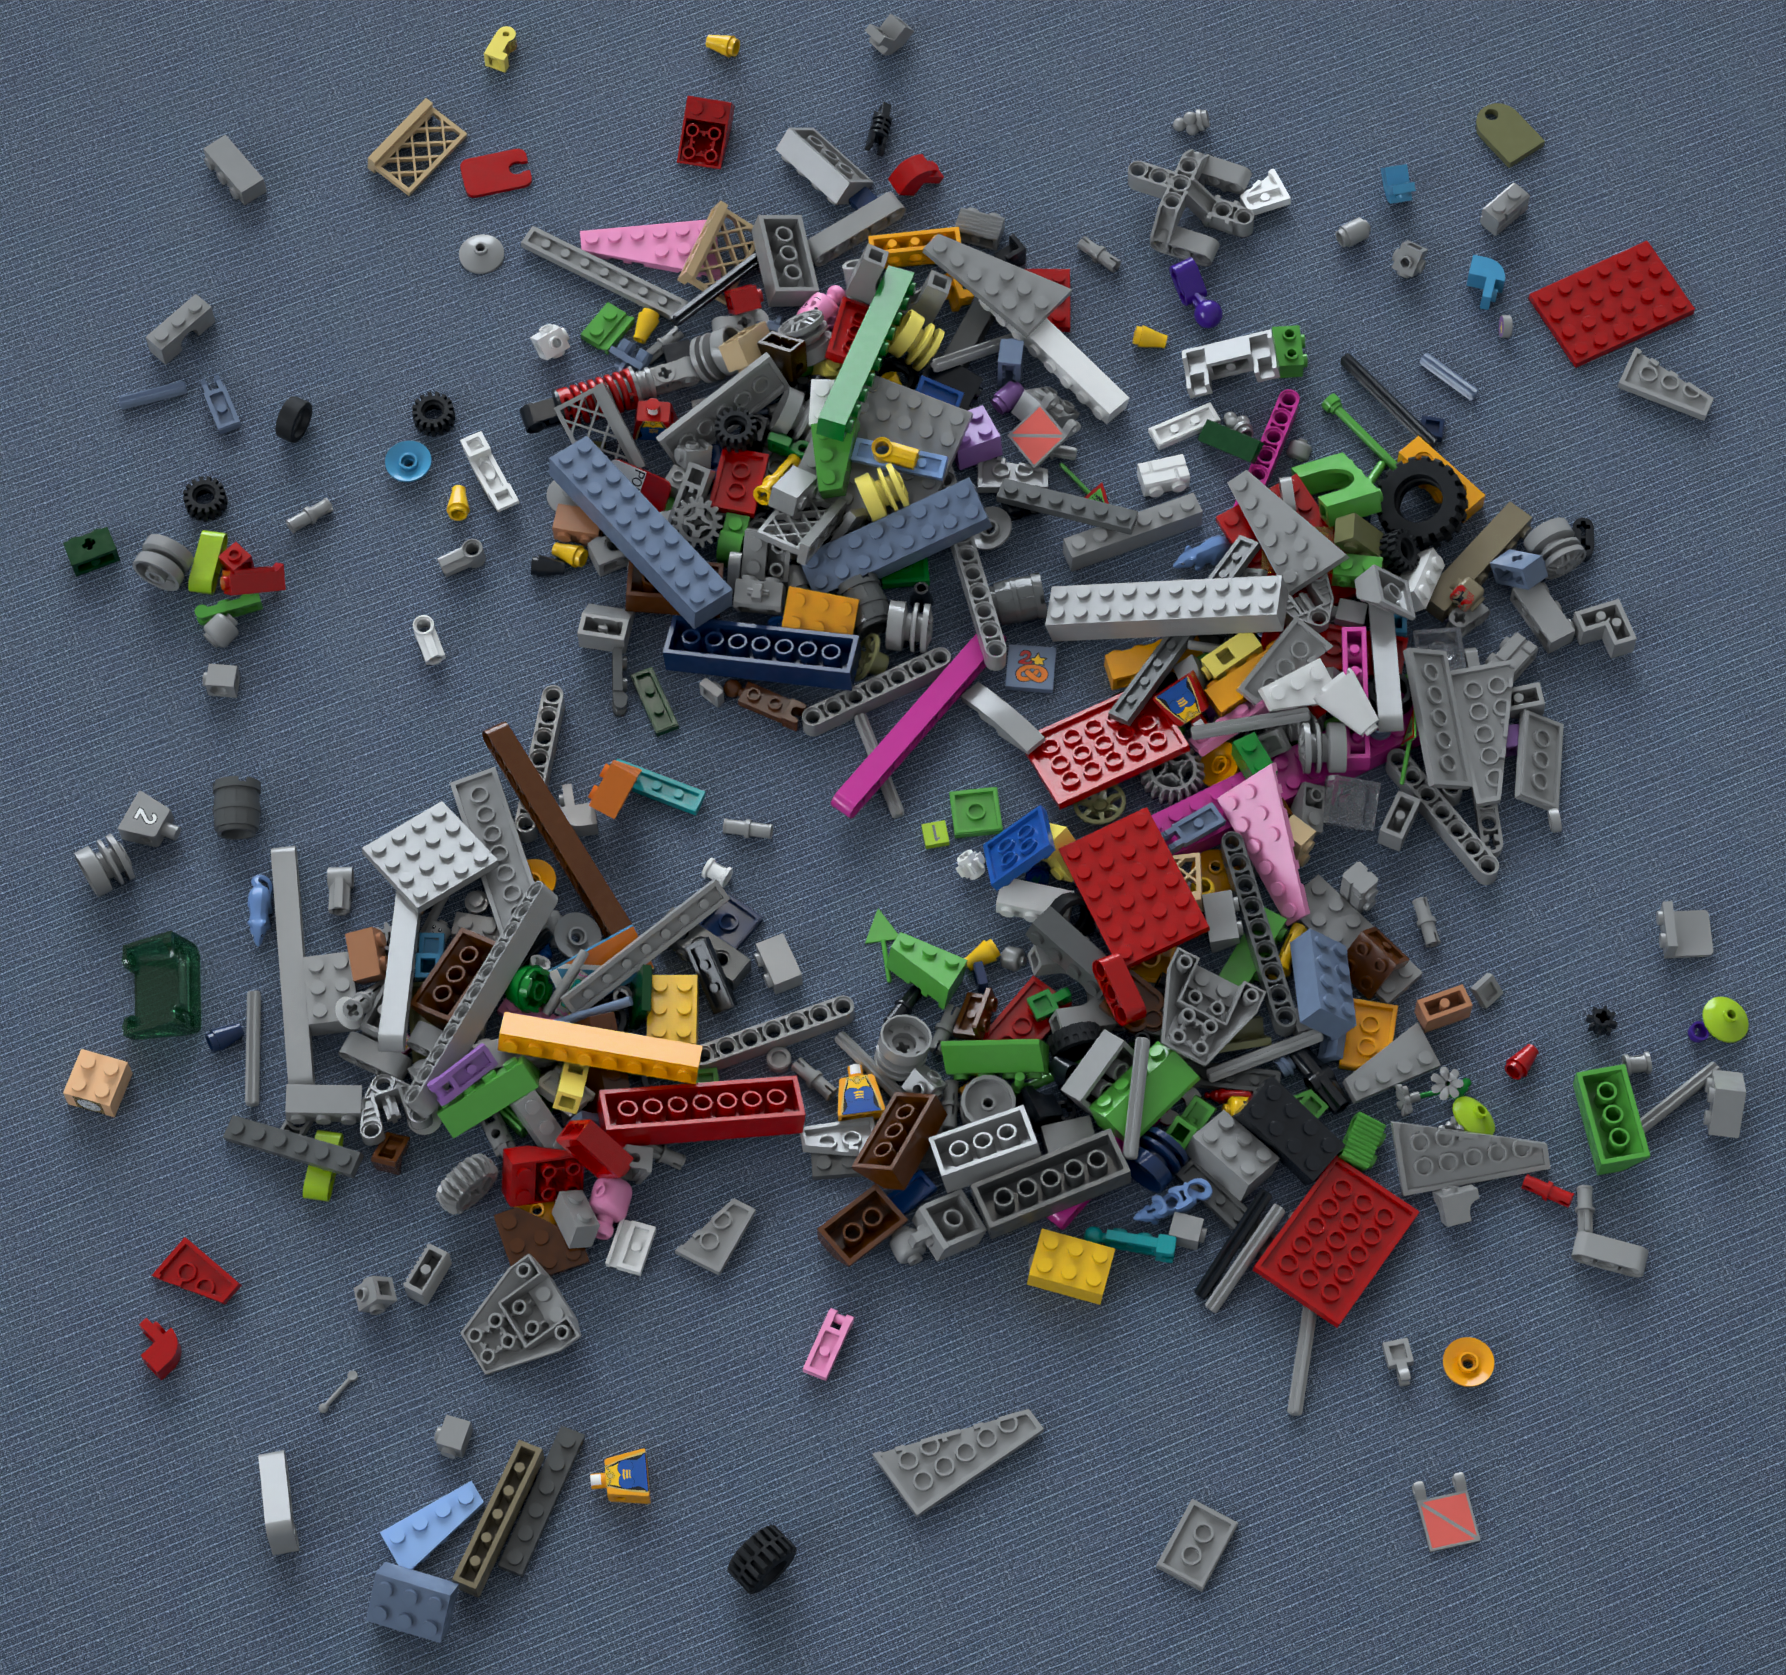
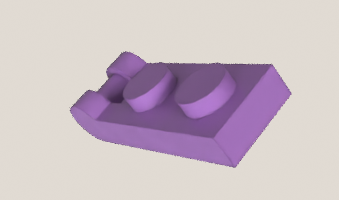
M481 1043L440 1076L432 1079L427 1084V1087L431 1092H435L437 1101L441 1106H444L496 1067L498 1062L486 1045ZM449 1082L452 1088L445 1091L443 1085Z

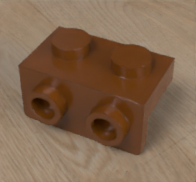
M986 988L984 994L967 992L952 1032L954 1038L983 1040L985 1033L990 1029L991 1016L998 1007V999L995 997L992 988Z

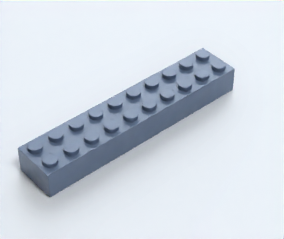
M588 436L583 437L549 458V475L693 629H696L732 606L733 589Z

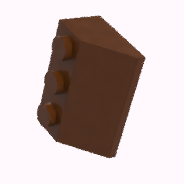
M875 1183L817 1228V1236L820 1243L833 1258L851 1267L906 1224L908 1219Z

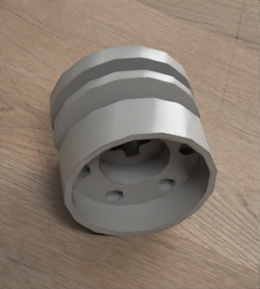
M810 310L800 313L785 321L778 328V333L805 340L807 367L826 359L824 357L831 332L826 331L828 324L824 320L822 311Z
M727 325L714 330L712 333H705L691 340V362L696 373L704 382L713 383L724 379L726 376H733L739 373L738 370L728 371L718 348L739 333L735 327Z
M789 386L776 406L769 430L777 434H787L792 429L791 438L794 442L799 438L800 440L810 442L812 438V431L809 426L810 398L805 404H802L804 393Z
M1560 517L1548 520L1534 528L1526 536L1523 543L1528 553L1542 555L1548 577L1545 579H1555L1569 573L1582 563L1587 553L1577 537H1574V531L1568 521Z
M890 601L886 628V650L902 651L905 641H909L911 652L915 653L917 642H920V653L927 652L933 633L934 618L931 604H925L923 614H919V603H915L913 612L908 613L906 602Z
M1328 722L1326 733L1322 734L1319 723H1314L1313 734H1311L1309 723H1302L1298 740V753L1303 774H1310L1311 763H1314L1315 773H1320L1322 762H1326L1329 773L1346 772L1347 736L1344 723Z
M111 833L105 836L109 847L106 848L100 839L96 841L99 849L98 853L95 854L89 846L74 853L79 867L98 898L113 890L110 882L111 878L114 877L120 885L124 884L120 873L124 872L129 881L135 878L129 856L121 843L115 840Z
M906 1014L893 1016L882 1025L874 1060L876 1067L883 1075L892 1080L906 1081L914 1068L925 1066L932 1041L931 1031L925 1022L917 1017Z

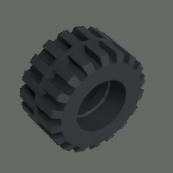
M770 1525L752 1535L736 1551L728 1565L727 1571L752 1595L764 1590L780 1577L793 1561L797 1548L775 1525Z

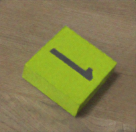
M945 820L921 824L926 849L950 845Z

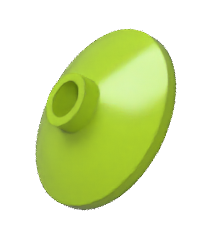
M1715 997L1704 1006L1702 1013L1704 1025L1716 1039L1726 1043H1734L1746 1035L1749 1027L1748 1018L1744 1009L1737 1002L1727 997Z
M1467 1096L1459 1097L1454 1101L1452 1107L1453 1114L1457 1123L1463 1126L1464 1131L1488 1135L1494 1134L1495 1123L1493 1117L1484 1105Z

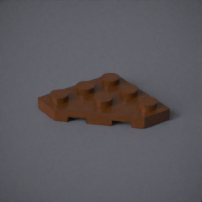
M519 1207L493 1215L510 1267L529 1253L550 1277L590 1263L585 1247L569 1249L559 1227Z

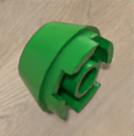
M539 965L519 967L505 990L507 1000L524 1013L540 1012L539 1008L543 1003L547 1004L552 994L553 984H549L548 981L550 972Z

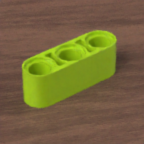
M207 530L201 532L188 581L190 592L210 595L215 593L221 571L218 556L227 549V533Z
M317 1130L314 1139L343 1147L344 1136L343 1133ZM308 1165L303 1186V1198L329 1202L336 1173Z

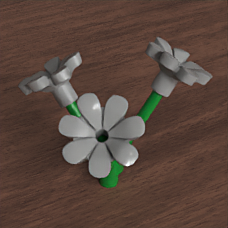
M1441 1067L1440 1075L1434 1073L1431 1076V1080L1436 1082L1431 1087V1091L1409 1093L1407 1086L1396 1084V1097L1400 1100L1396 1102V1105L1401 1110V1115L1405 1117L1413 1112L1412 1103L1419 1102L1422 1098L1439 1095L1441 1100H1446L1449 1096L1456 1100L1464 1096L1471 1086V1080L1469 1078L1457 1079L1460 1074L1458 1070L1453 1069L1449 1073L1447 1067ZM1454 1116L1445 1125L1438 1126V1128L1464 1131L1463 1126L1457 1123Z

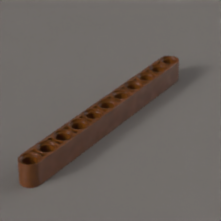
M503 721L484 730L482 737L486 746L599 926L604 937L608 938L631 925L630 919L510 726Z

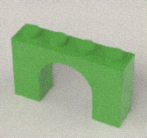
M1343 452L1291 468L1292 476L1298 474L1311 495L1327 490L1342 489L1318 496L1320 518L1329 527L1335 526L1336 518L1356 513L1360 517H1365L1382 511L1381 502H1383V494L1380 488H1376L1372 480L1367 478L1363 471L1357 468L1353 460L1349 459Z

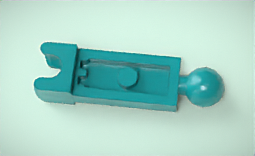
M1090 1226L1084 1232V1240L1097 1244L1105 1243V1246L1117 1250L1155 1256V1261L1173 1263L1177 1240L1175 1236L1159 1234L1158 1238L1149 1233L1133 1234L1121 1228L1107 1229V1233H1103L1096 1226Z

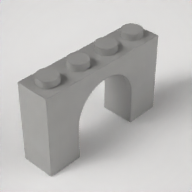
M868 243L849 278L845 294L871 304L882 280L880 275L885 268L889 252ZM931 270L925 283L920 289L915 291L914 296H909L910 302L907 310L913 309L925 318L923 327L933 323L949 294L953 279L934 270Z
M1033 945L1027 954L1034 977L1057 973L1067 974L1059 964L1052 961L1038 946ZM1087 991L1086 1004L1056 1009L1049 1019L1052 1033L1064 1026L1087 1021L1099 1024L1101 1032L1105 1029L1111 1033L1117 1022L1099 1008V1005L1105 999L1104 995L1098 1000Z

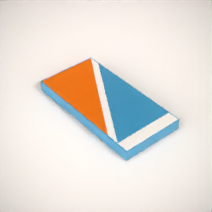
M631 924L586 949L585 951L589 953V956L580 970L590 975L639 937L635 927ZM577 955L548 970L550 972L548 977L555 990ZM652 961L646 964L651 965L652 970L655 969ZM638 971L634 973L632 976H630L623 983H621L619 986H624L631 982L638 973Z

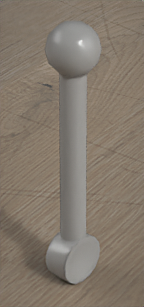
M356 1371L348 1372V1378L325 1403L319 1405L318 1410L320 1413H326L329 1405L349 1383L358 1379Z

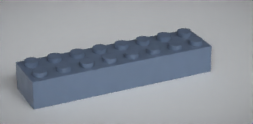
M969 477L821 546L805 566L801 564L812 590L834 594V591H839L838 586L842 582L855 575L861 574L862 578L869 577L868 572H873L881 579L993 526Z

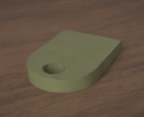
M1494 103L1487 105L1477 115L1475 128L1478 136L1508 168L1544 146L1545 140L1514 108L1506 104ZM1493 114L1497 119L1489 120L1486 118V115Z

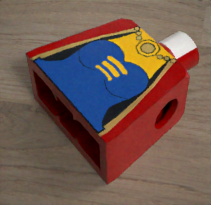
M655 398L639 401L634 420L633 439L658 441L656 437L678 420L672 404L669 402H659Z
M1194 670L1157 693L1153 698V701L1179 727L1189 721L1192 726L1208 723L1202 712L1208 709L1210 704Z

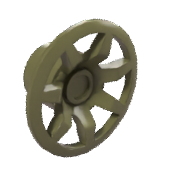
M875 633L869 634L860 643L861 648L864 645L866 651L861 650V659L855 677L856 682L863 679L868 673L877 676L885 672L888 667L889 656L879 652L880 638Z
M1114 785L1111 788L1115 789L1118 793L1107 797V788L1101 791L1100 795L1094 794L1090 796L1091 800L1085 798L1074 803V811L1086 823L1105 825L1115 821L1124 812L1126 806L1125 794L1118 785ZM1122 799L1120 808L1112 805L1114 801ZM1078 804L1086 806L1088 809L1082 814Z

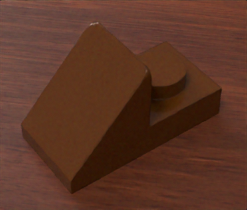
M386 1132L384 1141L378 1145L371 1157L374 1167L379 1171L400 1175L402 1158L410 1146V1137Z

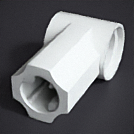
M426 615L418 616L413 622V630L426 665L439 664L442 660L446 659V656L435 630L434 621ZM423 627H428V628H430V629H429L428 631H426V632H420V631H419V630H420L421 628H423Z

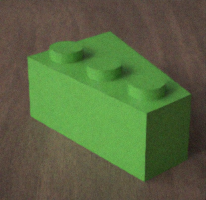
M854 417L853 430L851 434L847 433L843 442L816 434L817 423L811 424L818 489L822 499L846 496L852 469L851 457L861 426L858 418Z
M900 932L890 948L886 968L906 983L915 984L921 989L922 995L925 997L931 996L939 1002L938 1007L944 1010L963 981L968 960Z

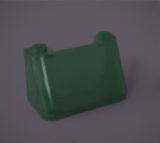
M167 931L123 945L122 964L135 977V1016L125 1017L122 1024L123 1036L131 1040L189 1036L200 1032L201 980L200 953L197 946L173 931Z

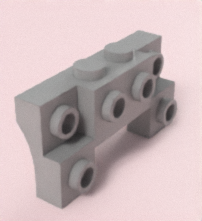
M1271 329L1182 350L1186 386L1190 399L1212 394L1211 380L1253 370L1258 383L1280 378L1275 339Z

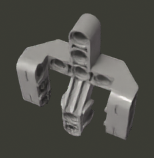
M1193 149L1183 153L1175 172L1143 161H1134L1128 166V186L1131 189L1162 199L1158 206L1150 235V245L1154 250L1182 260L1191 257L1196 264L1205 267L1212 264L1220 246L1219 242L1213 237L1177 226L1186 207L1202 221L1205 227L1217 229L1238 237H1248L1253 233L1254 213L1252 210L1243 207L1239 201L1234 200L1233 203L1221 199V195L1213 196L1204 187L1207 184L1220 188L1223 192L1229 191L1242 194L1252 176L1248 168L1210 156L1209 154L1205 155L1201 152H1194Z

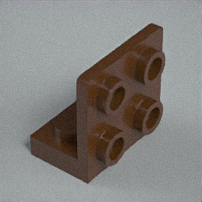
M1375 926L1361 931L1347 950L1351 983L1368 999L1374 997L1393 971L1405 967L1410 960Z

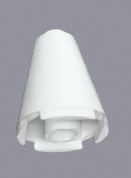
M1348 668L1347 675L1341 672L1322 688L1324 693L1321 697L1316 694L1313 700L1360 736L1363 734L1369 736L1378 728L1376 723L1379 719L1354 671Z

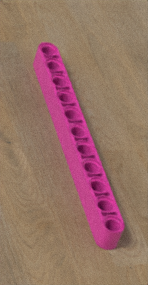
M976 634L836 792L831 801L832 807L850 819L855 817L984 670L986 665Z

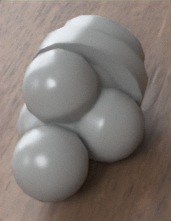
M1196 109V113L1187 112L1183 118H1176L1173 122V128L1176 131H1183L1186 128V132L1191 136L1196 135L1199 130L1200 132L1205 131V128L1210 127L1208 112L1201 109Z
M1227 412L1224 415L1223 419L1226 427L1253 437V427L1247 416L1237 417L1234 412Z

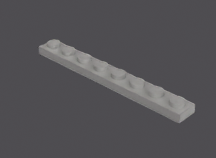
M532 226L521 241L522 248L644 308L652 309L671 320V315L688 303V301Z
M717 879L711 880L560 997V1000L570 1014L591 1008L636 973L643 964L649 963L730 900V897Z

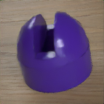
M1701 1021L1694 1022L1687 1031L1689 1039L1696 1043L1703 1042L1709 1036V1031L1705 1027L1704 1022ZM1696 1028L1699 1029L1697 1032V1036L1695 1035Z

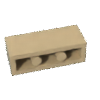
M765 321L744 328L718 347L729 372L738 370L740 373L762 356L757 342L770 333Z

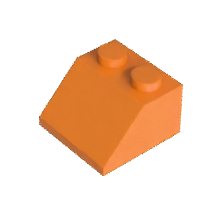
M613 760L610 765L605 764L599 775L603 778L600 785H594L588 798L592 799L589 806L615 819L642 770Z

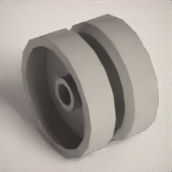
M160 534L149 535L142 546L143 551L138 553L133 562V569L142 579L160 589L167 591L178 590L184 580V574L189 571L193 564L194 557L186 547L167 536Z
M982 1075L970 1081L966 1085L960 1101V1117L963 1125L1015 1108L1016 1097L1012 1087L1004 1079L995 1075Z

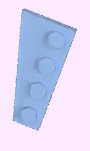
M470 1481L383 1530L380 1534L398 1566L414 1570L485 1504L473 1482Z

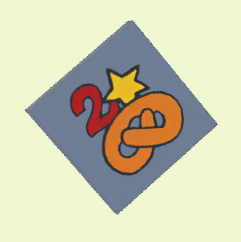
M1009 644L1005 690L1053 694L1056 648Z

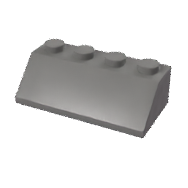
M788 128L775 149L782 155L781 158L785 162L792 164L799 175L808 178L812 182L811 185L816 190L822 191L827 196V200L834 205L849 204L850 197L863 187L869 188L874 183L814 128Z

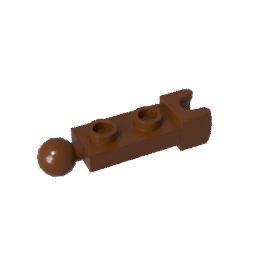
M731 679L723 687L725 695L729 698L739 696V706L782 723V726L793 731L799 730L798 719L794 716L799 715L802 717V713L807 709L806 704L793 698L788 699L751 682H748L746 687L742 688L740 682Z

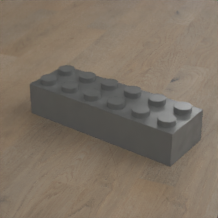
M1110 1128L971 1184V1195L990 1238L994 1239L1131 1183V1171Z

